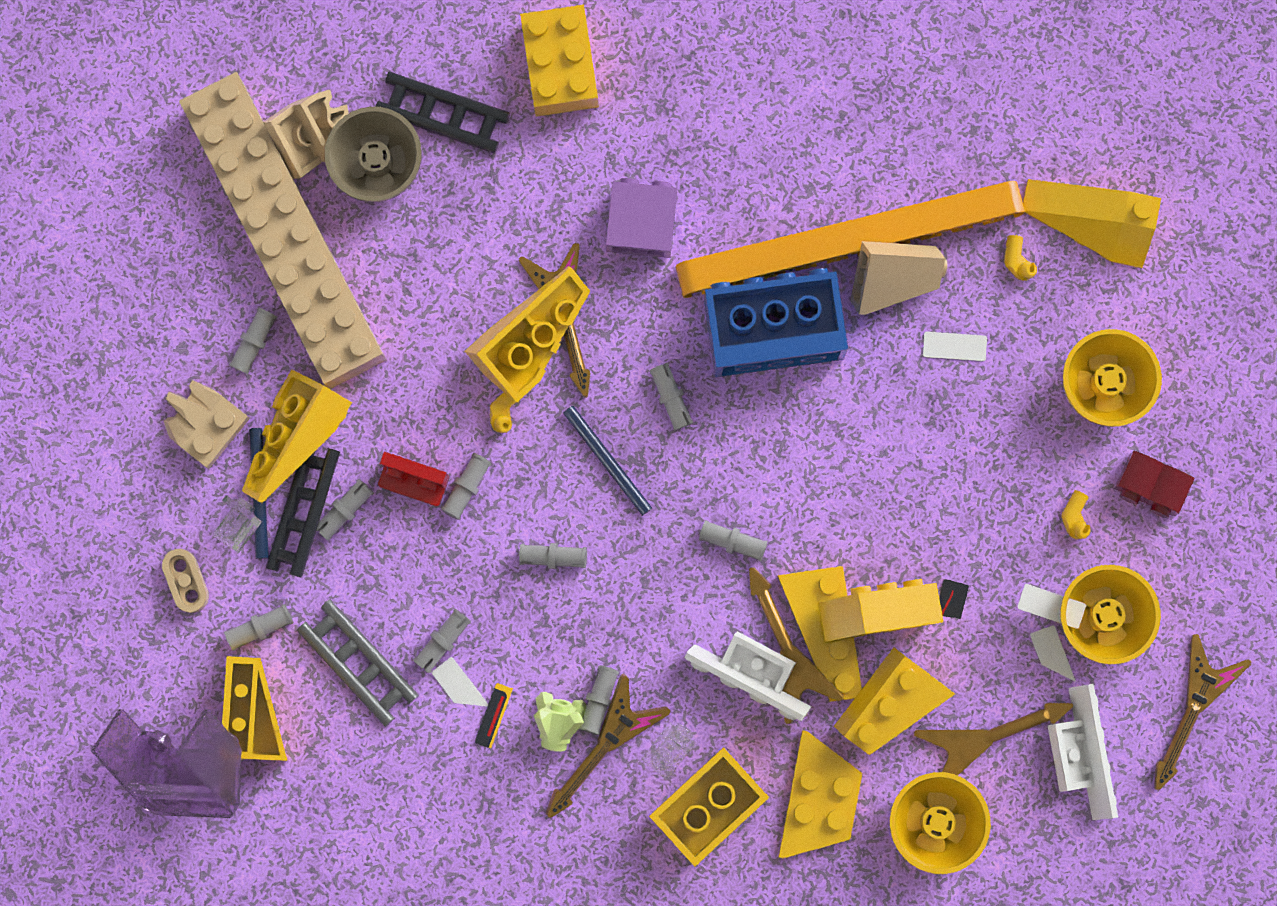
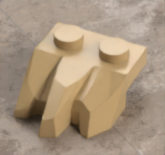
M330 89L295 101L263 122L293 179L303 177L316 166L325 162V146L328 136L337 122L349 114L347 105L337 108L330 107L329 102L332 99Z
M192 380L189 385L191 394L188 398L168 392L166 400L177 411V414L174 417L165 419L164 424L171 440L206 468L210 469L250 417L211 387Z

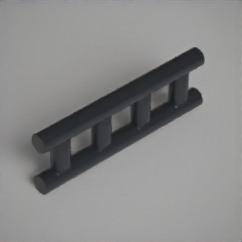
M390 71L388 72L385 83L394 86L388 104L377 101L375 107H383L399 113L412 126L494 154L496 153L499 142L490 139L496 121L507 124L510 112ZM406 90L424 96L418 114L400 108ZM436 101L454 106L448 124L430 118ZM466 111L484 117L478 134L460 129Z
M328 448L325 458L314 456V452L295 471L266 569L278 572L282 562L292 565L289 575L302 578L340 455V451ZM310 468L321 471L316 489L304 487ZM300 499L311 502L306 521L295 518ZM291 531L302 533L296 552L285 550Z

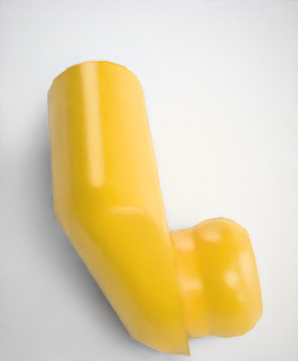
M1008 235L1004 264L1017 279L1027 281L1036 275L1037 267L1034 262L1030 263L1021 255L1023 237Z
M504 392L490 404V424L493 430L499 433H507L511 430L510 408L516 403Z
M1074 490L1061 515L1067 534L1076 540L1087 538L1091 532L1090 525H1086L1081 514L1089 497L1078 490Z

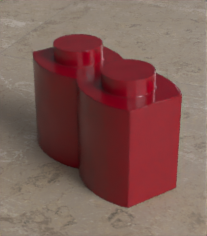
M1133 451L1130 453L1114 489L1121 492L1119 496L1121 499L1136 505L1139 501L1151 506L1150 511L1163 518H1169V515L1176 516L1180 513L1195 478L1181 470L1165 465L1148 455Z

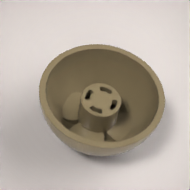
M383 107L360 108L345 115L331 130L325 146L326 168L333 182L348 196L365 202H383L402 194L415 180L422 159L420 140L412 124L399 113Z

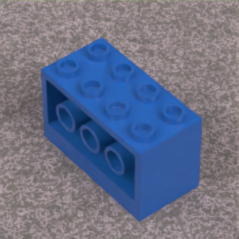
M819 268L809 271L807 276L796 277L795 273H784L777 275L776 280L763 282V278L755 277L743 280L742 285L730 286V282H719L710 285L711 289L705 290L704 306L715 378L844 360L848 351V343L837 271L828 272L827 268ZM808 311L813 315L811 318H805L801 315V312ZM776 315V317L780 318L779 322L774 323L771 320H768L769 316ZM737 320H744L748 324L746 327H739V325H736Z

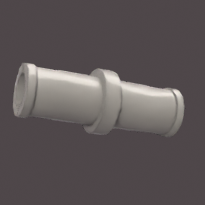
M259 307L247 332L241 334L240 338L243 340L232 361L229 363L230 366L246 374L249 373V369L260 348L264 349L266 345L264 340L272 324L277 319V316Z
M669 363L649 370L661 396L658 400L661 405L664 404L674 431L692 424L693 420H691L682 399L684 395L683 390L678 389L669 368Z
M476 453L472 454V458L461 477H456L453 484L455 487L441 508L445 514L457 520L461 518L460 516L472 495H477L479 491L477 486L491 465V462Z
M358 479L340 500L335 499L331 510L319 521L317 531H320L319 534L329 541L347 520L352 521L356 517L354 513L374 492L370 488L368 489V486L362 480Z
M705 520L699 536L700 541L726 548L727 553L733 554V552H737L758 559V561H762L768 542L740 533L741 529L734 527L731 530L710 523Z
M550 543V546L521 544L519 562L520 565H547L549 569H556L557 566L586 568L587 547H558V543Z
M283 604L281 607L259 617L257 614L251 616V621L225 631L224 634L231 649L235 651L237 648L259 638L262 641L268 638L267 634L294 622L286 605Z
M454 609L438 631L434 630L430 634L431 640L413 661L430 673L446 651H452L455 647L453 643L471 621L460 611Z
M602 665L598 666L592 691L587 693L586 696L588 704L583 716L584 723L579 728L580 730L595 735L600 734V728L606 709L610 706V697L619 671Z

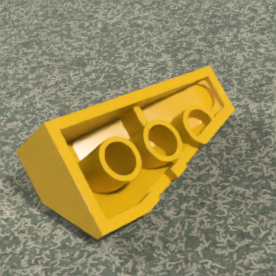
M1032 179L1027 180L1023 199L1026 214L1052 229L1060 231L1078 244L1086 246L1110 262L1143 268L1156 229L1161 198L1130 191Z
M568 266L490 327L464 352L491 382L517 403L541 381L546 372L544 369L553 353L556 354L561 345L559 342L568 326L573 324L590 290L575 271Z
M291 369L273 402L272 408L277 411L272 424L265 425L262 435L266 437V441L262 451L254 455L242 492L263 503L337 430L339 424L346 418L347 411L352 402L324 385Z

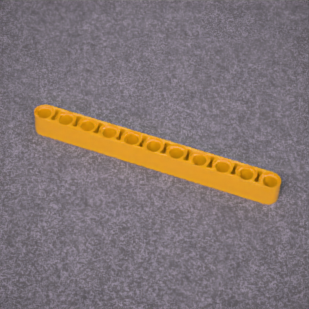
M1008 181L678 263L675 268L683 298H690L693 293L701 292L702 295L705 294V290L711 289L710 285L714 283L730 282L733 286L742 285L743 280L764 276V279L784 274L787 270L795 269L800 271L816 267V263L827 261V264L848 259V255L856 253L859 256L862 241L910 244V240L920 238L922 241L942 236L941 232L949 230L955 233L971 229L974 224L983 223V225L1003 221L1004 217L1014 215V218L1023 215L1025 210L1017 181Z

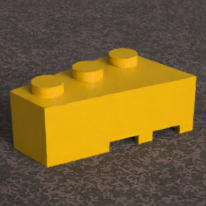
M922 579L904 581L902 582L903 587L897 588V583L892 582L876 585L877 591L872 592L870 585L851 588V595L819 602L825 642L942 623L943 616L937 583L923 585Z
M893 647L834 727L845 738L868 755H871L954 696L955 693Z
M227 656L219 758L287 761L261 658Z

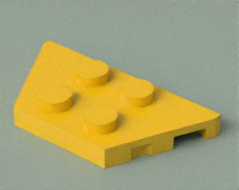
M805 730L801 732L779 858L791 857L851 839L862 773Z

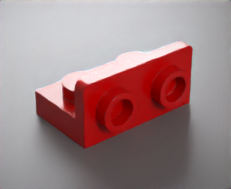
M385 451L383 452L380 461L383 470L378 481L380 488L436 507L440 506L450 478L447 472Z

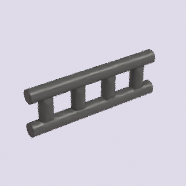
M329 599L321 606V609L327 616L312 629L307 622H304L296 631L386 727L395 719L389 710L402 697L411 704L419 697V694L335 603ZM337 625L349 640L339 650L334 652L322 638ZM359 649L372 664L357 677L344 662ZM381 673L394 688L379 701L366 686Z

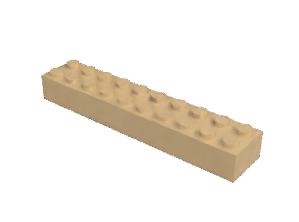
M235 72L179 100L324 385L332 389L386 361L372 330L294 179L263 123L264 121L239 74Z

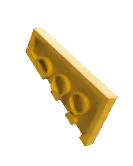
M843 566L778 575L777 577L814 665L843 694V700L855 699L862 686L854 637L825 642L818 604L819 602L847 596ZM828 697L829 702H834V701H836V700H834V699Z

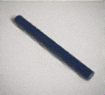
M571 406L563 412L565 417L640 514L644 516L652 509L651 505L576 408Z
M262 428L249 429L251 463L254 455L263 449ZM253 498L256 559L269 558L266 500L260 503Z

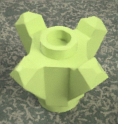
M541 692L535 698L538 712L533 715L540 731L541 746L551 751H565L572 736L584 723L583 716L587 705L583 700H574L572 704L562 699L553 700L552 694Z

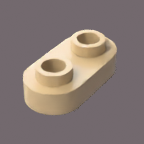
M184 549L171 550L163 559L162 569L174 602L182 611L188 613L199 612L207 605L209 592L197 560L192 553ZM179 560L186 562V569L183 572H178L175 568ZM195 590L198 598L195 602L190 603L187 600V594Z

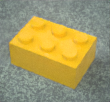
M584 4L520 14L535 116L598 108V94Z
M723 747L654 810L649 817L695 867L770 797Z

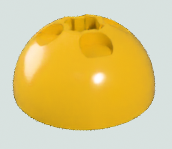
M1118 329L1099 330L1082 338L1070 351L1063 368V387L1071 406L1086 420L1107 427L1124 426L1146 415L1156 403L1162 385L1160 364L1150 346L1138 336Z
M1100 565L1084 571L1068 586L1061 602L1060 620L1067 640L1081 655L1098 663L1121 664L1139 657L1151 646L1159 631L1161 610L1155 591L1140 574L1120 565ZM1069 598L1086 604L1078 629L1067 625L1066 609Z
M933 772L913 779L899 792L891 808L890 831L896 848L910 864L925 872L949 874L966 868L981 855L990 835L991 819L984 797L973 784L955 774Z

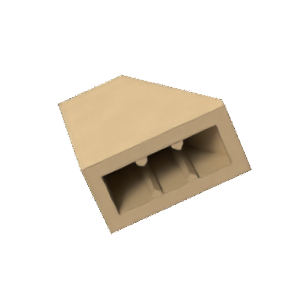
M862 241L850 302L858 314L866 315L940 288L941 278L946 275L947 260L936 246Z

